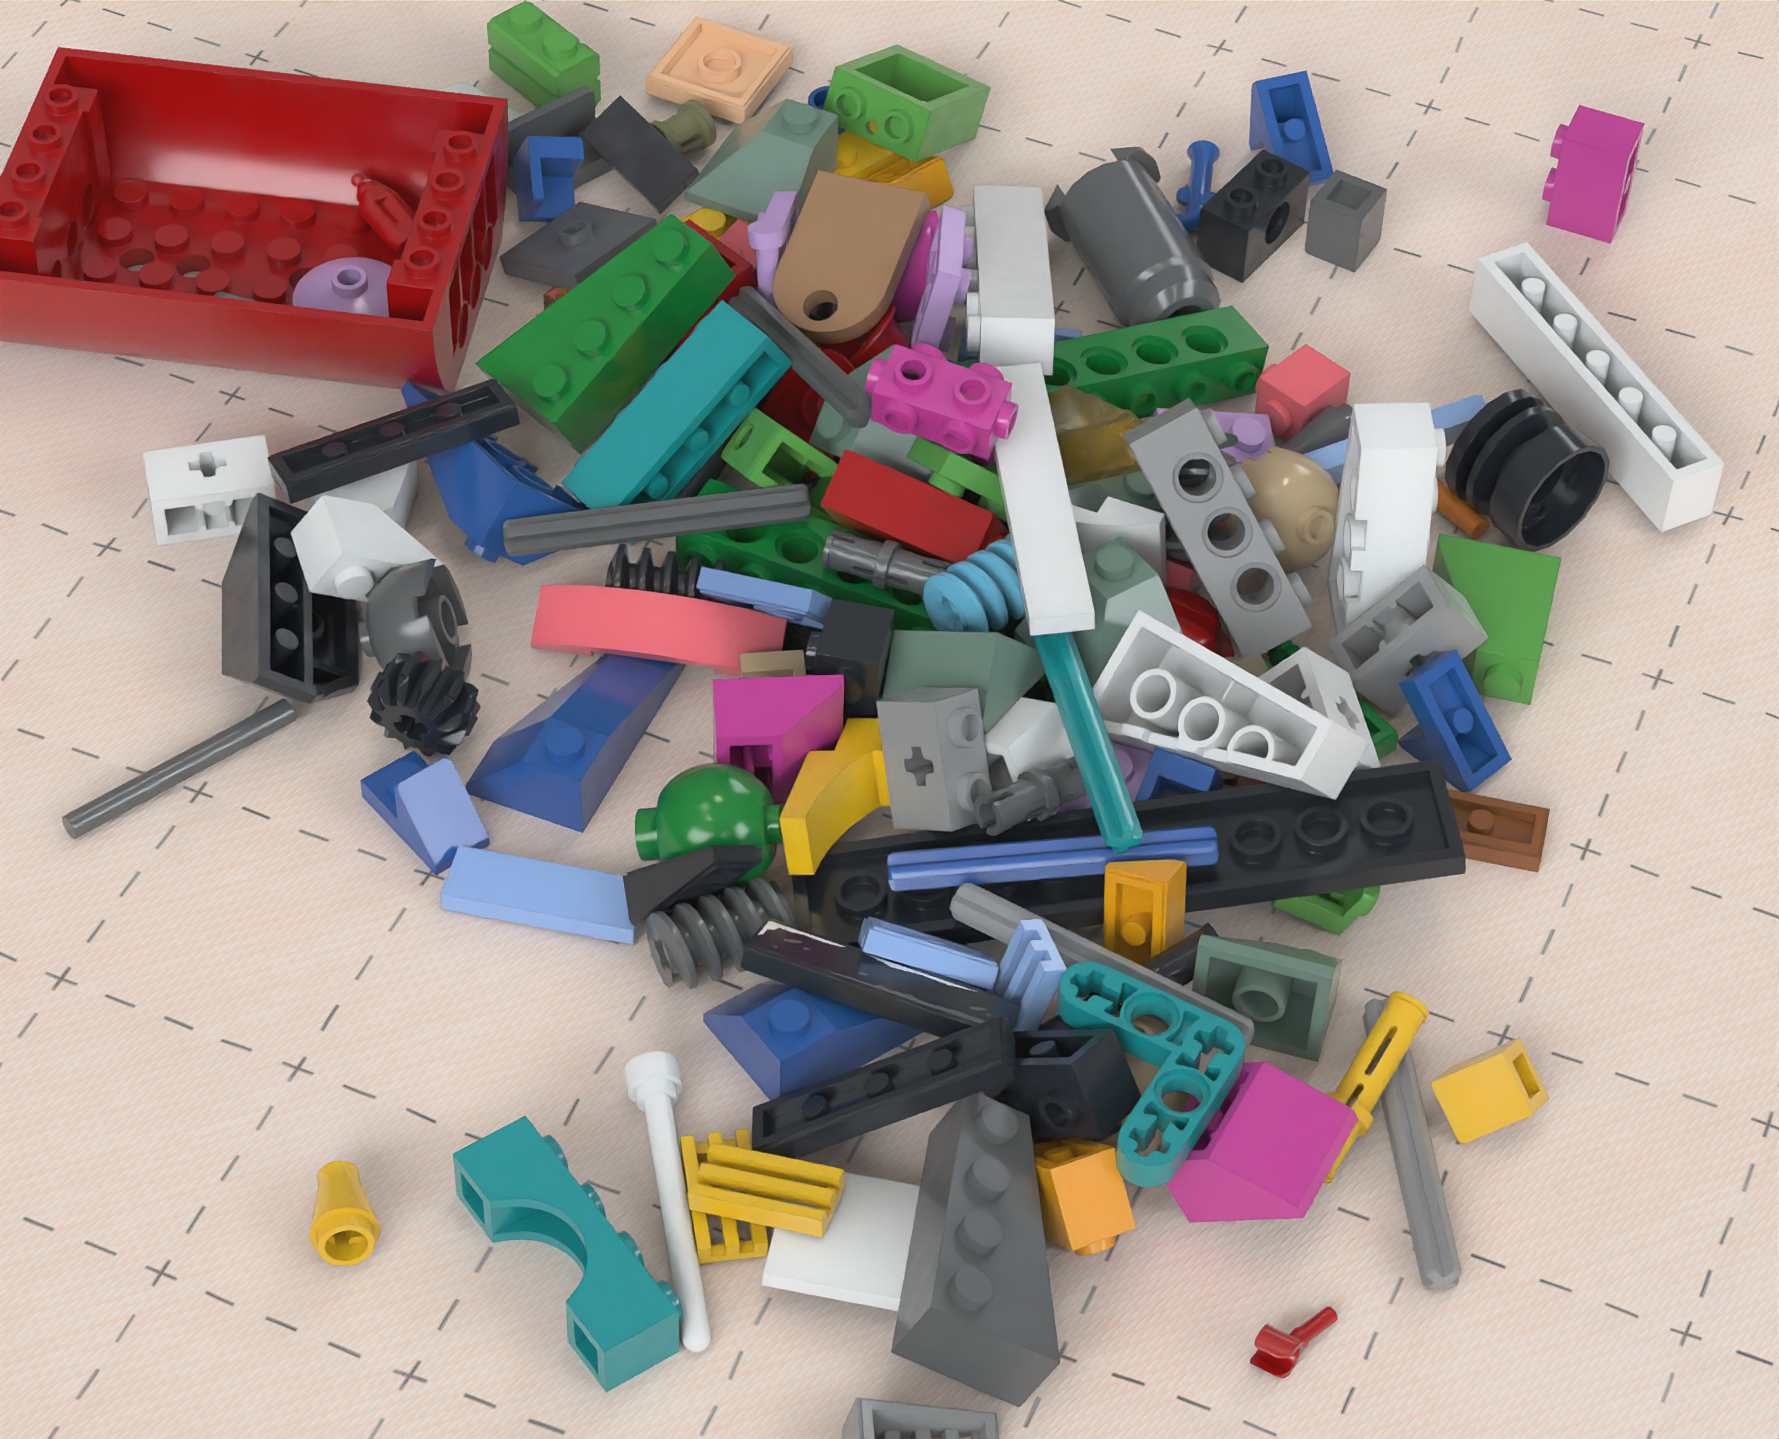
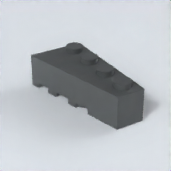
M976 1093L957 1100L929 1134L891 1353L1017 1407H1020L1060 1364L1029 1115L985 1095Z

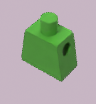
M754 407L722 451L721 458L762 488L800 484L803 476L809 470H812L819 475V479L815 487L809 491L810 515L838 525L820 506L838 463Z

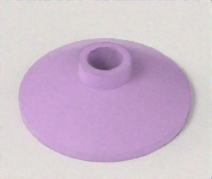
M360 257L341 258L323 263L310 270L298 282L293 293V306L389 317L386 282L392 267L374 259Z

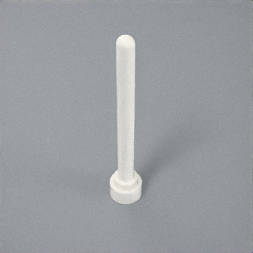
M646 1052L632 1058L624 1068L629 1098L637 1104L641 1111L645 1112L674 1291L683 1310V1318L679 1320L683 1343L692 1352H702L711 1343V1332L672 1109L677 1103V1096L681 1093L683 1087L679 1062L674 1055L667 1052Z

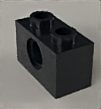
M1264 149L1260 151L1201 207L1197 247L1209 266L1241 283L1251 276L1304 224L1311 172Z

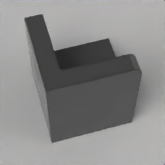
M1336 169L1310 201L1305 252L1355 273L1380 241L1387 189Z

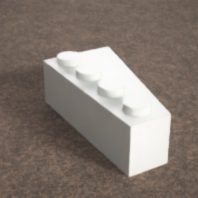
M1429 403L1353 404L1326 579L1335 636L1421 566H1426L1430 547L1431 512L1436 511L1438 502V485L1435 472L1436 467L1444 466L1446 457L1445 433L1443 428H1434Z
M1140 610L1136 613L1092 689L1108 736L1113 743L1154 753L1156 747L1217 770L1334 800L1337 799L1369 744L1368 741Z

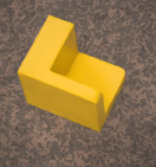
M1520 1037L1449 1067L1430 1083L1460 1143L1470 1142L1532 1116L1550 1099Z

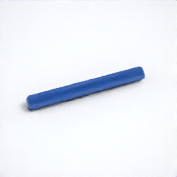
M1207 825L1142 831L1143 838L1140 845L1130 847L1127 853L1124 854L1113 852L1111 846L1104 844L1102 835L892 852L888 855L887 874L891 890L903 892L960 887L963 883L985 885L1105 874V866L1109 862L1179 860L1186 862L1187 867L1214 865L1218 861V840L1215 828Z

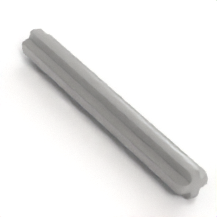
M963 883L951 901L949 909L956 920L1009 945L1020 920L1042 919L1066 969L1079 962L1094 961L1107 965L1231 1022L1244 1035L1245 1051L1253 1039L1255 1028L1250 1018L975 884ZM1151 1015V1016H1154V1017H1156V1018H1158V1019H1160V1020L1166 1022L1165 1020H1163V1019L1160 1018L1159 1016Z
M1388 998L1384 1000L1372 999L1366 1003L1363 1015L1366 1036L1369 1035L1383 1012ZM1386 1041L1373 1063L1374 1069L1391 1041ZM1409 1046L1380 1099L1421 1282L1431 1291L1441 1288L1450 1290L1458 1285V1277L1462 1270Z

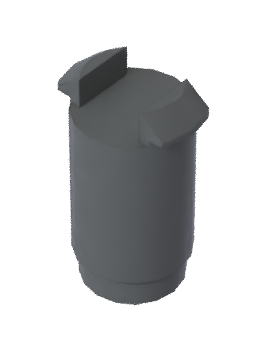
M1125 147L1110 149L1117 161L1105 163L1088 171L1070 187L1066 195L1057 184L1044 209L1048 226L1051 232L1063 241L1072 242L1124 327L1219 308L1221 299L1218 289L1213 283L1214 278L1211 268L1157 185L1161 176L1156 160L1143 148Z

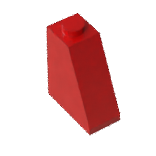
M847 449L842 454L820 504L844 528L882 542L886 540L901 543L904 550L952 564L966 561L969 555L980 550L985 551L989 544L1001 539L1004 540L1010 533L994 513Z

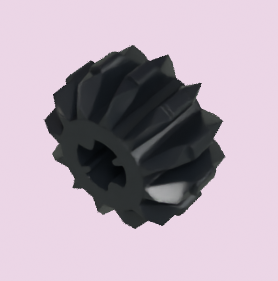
M419 650L413 656L397 653L394 659L387 663L383 672L378 673L370 688L371 694L367 702L372 711L369 718L375 724L385 727L384 736L386 738H396L402 742L405 750L411 746L418 748L424 756L431 757L435 752L451 755L456 746L462 743L465 736L470 735L478 720L477 714L481 706L476 698L479 690L473 684L464 681L465 672L463 670L451 669L445 664L444 658L438 661L431 660L424 652Z

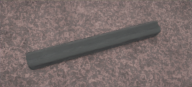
M741 287L738 296L730 298L729 306L765 333L793 362L790 367L854 428L867 427L868 419L872 417V398L753 287Z
M794 484L510 519L503 524L504 546L507 554L513 557L804 521L810 518L811 514L809 491L804 484Z

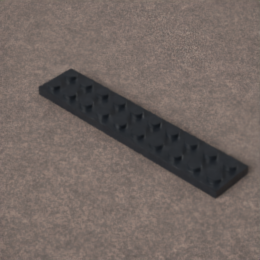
M1440 759L1352 771L1336 800L1272 783H1264L1132 802L1142 831L1207 825L1215 828L1218 840V861L1214 865L1187 867L1185 913L1460 875L1466 872V855ZM1086 808L1057 812L1056 815L1043 821H1039L1035 817L1019 823L996 836L988 835L986 833L987 827L981 829L979 824H972L952 832L929 830L836 843L822 859L814 875H791L797 927L860 949L862 947H860L857 939L864 918L868 919V917L959 944L997 940L953 917L952 911L949 908L959 887L903 892L891 890L887 874L888 855L892 852L1101 835L1093 809ZM1105 874L977 885L1067 930L1104 925Z

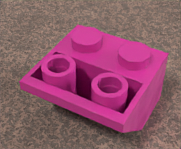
M843 675L713 679V763L729 764L746 770L766 786L772 795L774 804L785 806L808 752L835 750L843 731Z
M1265 1061L1243 1063L1240 1076L1177 1174L1165 1184L1190 1223L1304 1218L1357 1123L1358 1117L1349 1106ZM1191 1094L1181 1112H1189L1196 1109L1200 1105L1197 1098Z

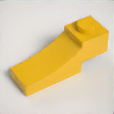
M848 718L834 751L808 752L779 817L788 875H814L829 849L849 828L880 806H890L878 718Z

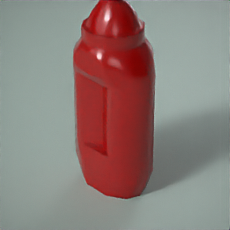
M355 174L351 179V183L357 187L356 199L359 202L358 207L362 217L391 250L402 254L416 214L397 192L391 188L381 185L377 181L365 180L362 174Z

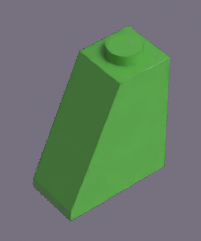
M1439 533L1432 571L1465 597L1488 636L1486 641L1462 659L1479 695L1531 705L1561 558Z

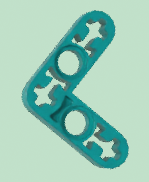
M1094 961L1079 962L1071 965L1062 973L1059 981L1057 1006L1058 1013L1063 1021L1074 1029H1114L1124 1052L1160 1068L1120 1129L1116 1148V1166L1122 1177L1134 1185L1141 1187L1161 1186L1168 1183L1177 1174L1239 1078L1246 1047L1244 1035L1231 1022L1107 965ZM1091 991L1099 993L1101 995V997L1093 995L1089 998L1088 1001H1083L1078 998V996L1085 998L1087 995H1089ZM1120 1004H1123L1120 1011V1017L1112 1016V1012L1118 1014ZM1142 1015H1155L1165 1020L1169 1028L1160 1034L1149 1035L1137 1030L1132 1021ZM1213 1048L1224 1051V1053L1217 1052L1207 1065L1206 1075L1199 1071L1201 1053L1208 1054ZM1173 1091H1184L1195 1096L1200 1105L1189 1112H1178L1167 1107L1162 1098ZM1156 1128L1163 1132L1160 1151H1152L1148 1157L1137 1154V1150L1145 1151L1148 1149L1155 1138Z

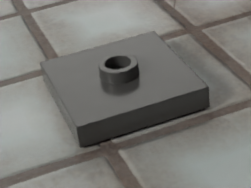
M579 202L499 256L507 275L570 291L656 226L657 221L650 217Z

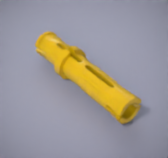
M1399 991L1391 993L1387 1005L1366 1040L1359 1048L1356 1057L1336 1091L1326 1094L1349 1106L1353 1098H1357L1351 1108L1357 1115L1358 1121L1323 1183H1332L1337 1169L1357 1136H1365L1373 1124V1117L1371 1115L1373 1108L1391 1077L1398 1069L1419 1028L1428 1018L1429 1011L1426 1006L1411 995ZM1386 1041H1391L1372 1074L1367 1075Z

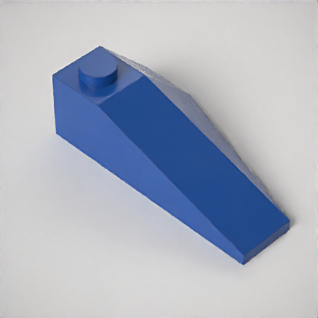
M406 381L401 389L407 408L441 397L409 381ZM494 434L427 456L426 458L449 518L468 536L464 543L465 546L475 554L493 563H496L498 558L502 556L524 566L558 552L553 551L513 557L508 555L503 540V524L505 521L590 510L564 487L556 485L553 489L546 481L535 475L538 468L526 458L520 457L496 442L498 437Z
M605 653L492 743L466 783L468 794L583 833L686 664Z
M942 976V977H945V978H947V979H950V980H953V981H956V982H959V983H962V984H965V985H968V986H971V987H974V988H977V989H980V990H983V991H986V992H987V990H988V989H986V988H982V987H979V986H976V985H972V984H969V983H966V982H962V981H959V980H956V979H952V978H949V977H946V976ZM775 980L759 983L703 1013V1022L769 1100L860 1068L923 1033V1031Z

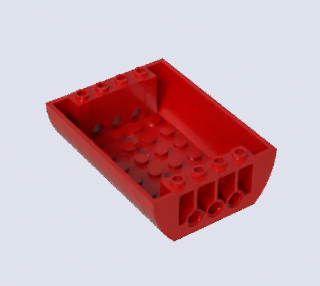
M58 47L0 176V341L400 390L406 381H409L434 394L446 395L452 393L457 385L502 242L508 169V99ZM355 174H362L365 180L377 181L381 185L391 188L397 192L416 214L402 254L391 250L362 217L358 207L359 202L356 199L357 187L351 183V179ZM360 257L374 259L392 267L386 282L389 317L293 306V293L298 282L310 270L323 263L341 258ZM135 265H144L139 271L128 270L129 267ZM190 272H200L196 277L183 276ZM221 291L255 301L216 297L214 295Z

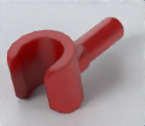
M1327 1306L1301 1326L1295 1327L1290 1334L1269 1324L1264 1325L1255 1339L1254 1345L1258 1350L1250 1359V1364L1276 1377H1288L1294 1369L1302 1349L1309 1344V1341L1338 1320L1337 1313L1333 1308Z

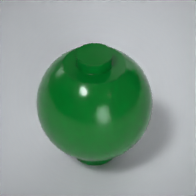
M722 763L697 765L676 775L665 785L659 794L657 807L640 808L637 810L635 816L637 851L642 861L658 860L662 862L712 845H756L757 848H762L763 862L731 885L742 890L750 879L760 878L767 871L775 858L777 844H783L779 817L784 806L782 804H774L772 795L766 786L744 769Z

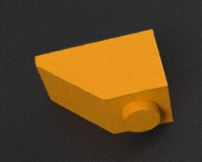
M1057 1138L1048 1142L1033 1143L1044 1236L1048 1242L1074 1251L1079 1256L1091 1255L1113 1247L1116 1244L1114 1236L1136 1228L1123 1177L1116 1166L1114 1147L1092 1140H1084L1083 1138Z

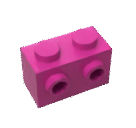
M1579 105L1569 126L1559 125L1550 152L1551 157L1558 159L1557 168H1551L1542 195V200L1550 202L1546 225L1611 244L1627 210L1645 123Z

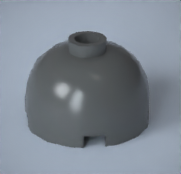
M431 558L407 564L388 573L374 587L367 602L366 620L359 623V638L365 654L368 657H375L380 667L384 670L387 663L391 662L397 653L413 656L419 650L424 652L431 660L438 661L444 658L445 664L451 669L463 670L465 672V680L470 673L472 648L471 644L459 647L457 627L468 624L459 589L448 568L444 564L434 567L436 559Z

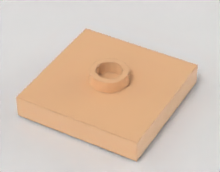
M695 16L646 77V94L680 105L689 100H694L703 105L710 115L740 124L751 118L793 63V48Z

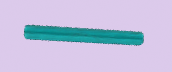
M1072 632L1034 635L1035 644L1104 844L1111 846L1113 852L1117 854L1127 853L1130 847L1140 845L1143 832Z

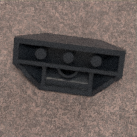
M258 492L250 503L222 581V675L308 704L352 693L359 685L356 600L309 592L291 536L292 530L308 511Z

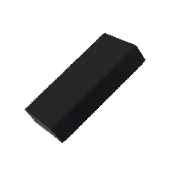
M621 95L580 134L583 140L660 214L699 175L697 168Z

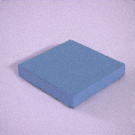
M701 567L696 586L697 589H700V593L728 605L787 619L789 623L822 630L832 598L811 589L707 567Z

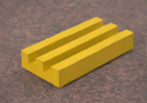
M749 1128L735 1130V1138L722 1139L721 1132L707 1133V1141L695 1143L694 1135L680 1136V1154L687 1192L692 1183L698 1184V1162L708 1161L707 1150L711 1142L752 1150ZM716 1186V1188L731 1191L730 1188ZM743 1191V1194H748V1195H753V1196H754V1193H749V1192H744V1191ZM690 1210L699 1265L768 1256V1238L765 1225L748 1222L751 1241L739 1242L736 1219L720 1216L724 1244L711 1245L706 1213Z
M711 1142L707 1150L708 1163H701L697 1171L698 1184H691L687 1196L690 1210L823 1238L846 1187L845 1172L841 1168ZM716 1186L754 1193V1196L716 1188ZM781 1199H782V1200H787V1201H792V1202H797V1203H802V1204H806V1205L816 1206V1207H818V1208L815 1209V1208H810V1207H806V1206H801V1205L791 1204V1203H787V1202H782Z

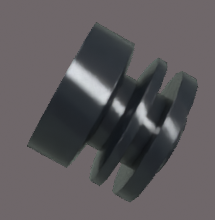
M1517 389L1505 392L1487 403L1468 422L1455 441L1446 462L1445 482L1453 494L1459 499L1467 501L1470 507L1477 513L1489 516L1494 527L1520 548L1535 552L1549 548L1566 537L1585 518L1599 498L1607 480L1610 461L1605 449L1577 427L1564 424L1560 414L1554 409L1544 406L1543 401L1533 393Z

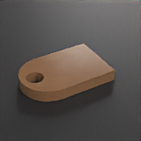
M818 170L774 275L773 295L780 313L811 342L843 343L858 338L871 330L883 318L894 297L931 206L925 192ZM831 302L838 305L835 313L826 320L814 321L808 318L811 310L818 304Z

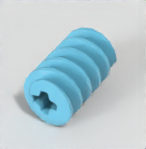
M1010 533L1004 540L1001 539L989 544L985 551L975 552L969 555L966 561L957 562L949 566L946 572H940L928 578L924 585L923 600L926 611L937 631L989 632V628L997 631L1006 627L1009 621L1008 617L1016 620L1026 616Z

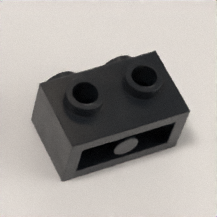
M832 599L822 633L812 631L806 650L805 669L815 671L816 676L843 675L844 677L843 729L848 718H878L876 701L881 700L883 696L894 630L895 609Z
M1114 1029L1014 1031L1016 1079L983 1091L985 1096L1029 1115L1032 1138L1040 1143L1057 1138H1083L1084 1140L1096 1142L1105 1140L1121 1129L1123 1125L1122 1120L1132 1112L1142 1097Z

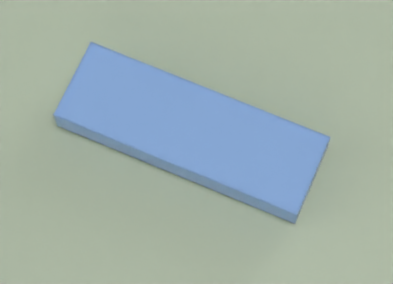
M461 845L458 846L440 894L441 908L443 910L634 945L640 926L632 925L629 920L623 875Z

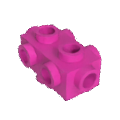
M917 343L911 349L895 344L888 360L879 357L875 358L865 384V392L872 395L871 421L883 424L889 430L899 434L910 433L940 443L955 453H969L974 463L978 466H986L995 460L993 448L998 437L1006 440L1009 438L1019 411V404L1011 402L1012 383L1005 381L1002 373L997 368L986 363H974L970 368L948 362L939 349L925 343Z

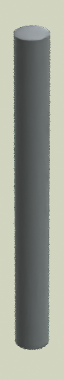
M283 698L62 816V822L66 831L73 839H76L296 721V715L292 706Z

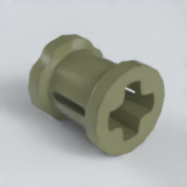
M694 100L681 104L677 114L665 121L654 120L650 122L682 155L696 147L705 149L714 144L717 138L716 127L711 115L703 105Z

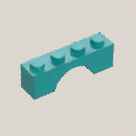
M525 1115L453 1153L456 1195L492 1243L509 1240H533L546 1243L566 1253L582 1270L583 1278L566 1300L568 1343L606 1393L679 1352V1320L683 1318V1310L677 1295L664 1280L658 1283L655 1282L644 1267L642 1254L634 1239L626 1231L617 1233L608 1222L603 1203L597 1192L589 1183L585 1182L580 1185L568 1170V1163L560 1145L551 1135L542 1137Z

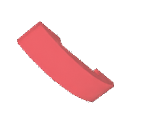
M541 585L530 645L535 649L592 657L594 652L708 667L713 668L715 673L719 675L740 677V653L783 651L788 621L781 617L750 609L664 593L601 586Z

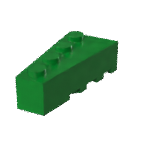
M670 214L479 359L475 364L489 380L496 379L518 407L581 455L736 275L710 241Z

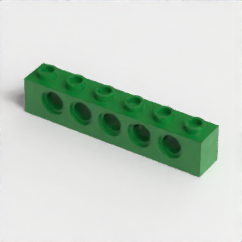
M1233 306L1054 342L1052 375L1043 376L1056 436L1149 417L1154 414L1156 408L1170 409L1188 398L1195 406L1254 394L1256 393V383L1263 372L1269 345ZM976 358L954 364L970 368L972 364L979 363V360Z

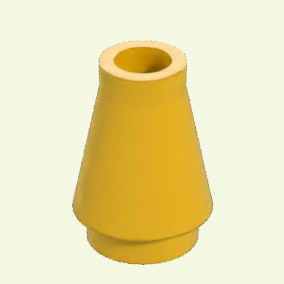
M347 1161L327 1163L317 1174L318 1189L309 1239L312 1246L326 1262L337 1266H350L364 1261L371 1255L380 1237L381 1228L360 1182L358 1168Z

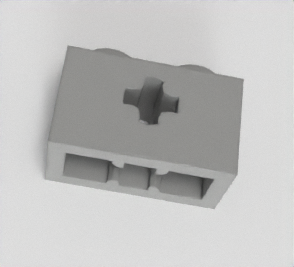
M1423 565L1327 644L1340 668L1349 673L1354 689L1392 716L1408 703L1398 684L1439 652L1457 649L1461 659H1463L1486 641L1488 636L1465 597L1427 566Z
M918 687L876 701L893 828L952 832L977 823L974 814V802L977 797L992 792L978 688Z

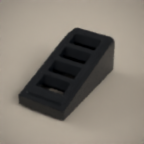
M712 845L627 872V875L623 876V883L631 924L634 926H646L647 917L652 912L662 911L671 917L672 908L676 904L688 903L695 909L696 902L702 895L718 896L726 887L731 886L763 862L762 848H757L756 845Z

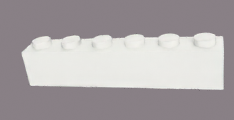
M973 185V205H962V210L966 211L964 235L973 237L972 251L966 268L971 270V279L964 305H966L967 352H978L979 363H986L993 367L1041 362L1043 375H1052L1055 313L1042 187Z
M1525 242L1478 258L1469 311L1556 412L1560 414L1562 419L1567 424L1577 427L1605 449L1610 461L1608 472L1662 533L1711 515L1724 462L1536 251Z

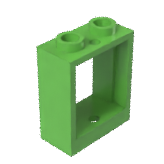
M896 44L835 66L823 110L838 115V127L916 163L976 137L991 87ZM870 121L876 122L878 126L876 133L871 131L869 127Z

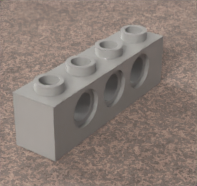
M1188 398L1122 434L1241 656L1246 657L1257 653L1263 654L1313 627L1304 609L1313 605L1314 602L1297 571L1287 576L1285 575L1275 556L1284 551L1285 547L1269 518L1266 517L1257 522L1247 501L1257 496L1240 463L1238 462L1228 467L1218 446L1228 440L1212 410L1208 408L1199 412L1198 408ZM1201 458L1209 462V474L1202 484L1196 487H1185L1179 484V471L1187 461ZM1223 513L1236 515L1238 517V528L1231 538L1225 541H1213L1208 538L1209 524L1216 516ZM1250 568L1266 570V583L1259 592L1252 595H1243L1237 592V581L1244 571Z

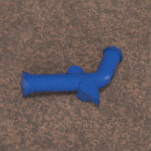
M1199 140L1189 145L1187 149V155L1191 160L1189 187L1180 188L1176 194L1177 202L1186 206V211L1178 213L1177 216L1189 234L1199 229L1201 207L1216 194L1211 192L1213 163L1218 160L1220 150L1217 145L1206 140Z

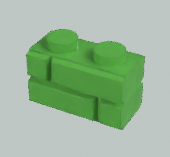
M525 0L492 17L487 23L488 44L492 46L488 50L489 69L538 108L583 86H587L595 93V107L601 101L600 80L597 79L600 75V55L585 43H580L574 34L566 30L533 3Z

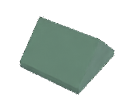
M893 630L882 699L918 687L978 688L981 717L984 725L983 732L987 733L1044 675L1045 670L1037 649L997 632Z

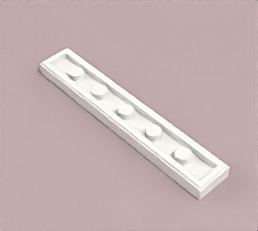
M1041 362L995 367L1002 373L1005 381L1012 383L1011 402L1019 404L1017 419L1011 435L1007 440L998 437L993 452L1030 636L1095 629V611Z

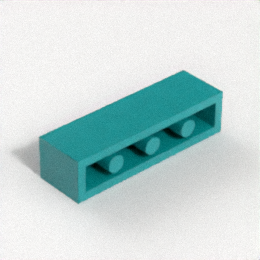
M721 300L710 314L697 324L694 332L673 356L658 368L651 381L628 407L624 408L617 415L614 423L591 449L577 460L574 468L562 480L561 484L590 510L674 499L789 369L793 362L765 333ZM636 541L628 543L633 546Z

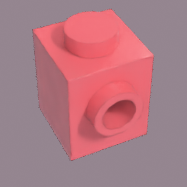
M1305 344L1279 364H1271L1262 372L1255 387L1257 393L1255 414H1269L1272 434L1288 442L1327 405L1338 407L1347 402L1351 373Z

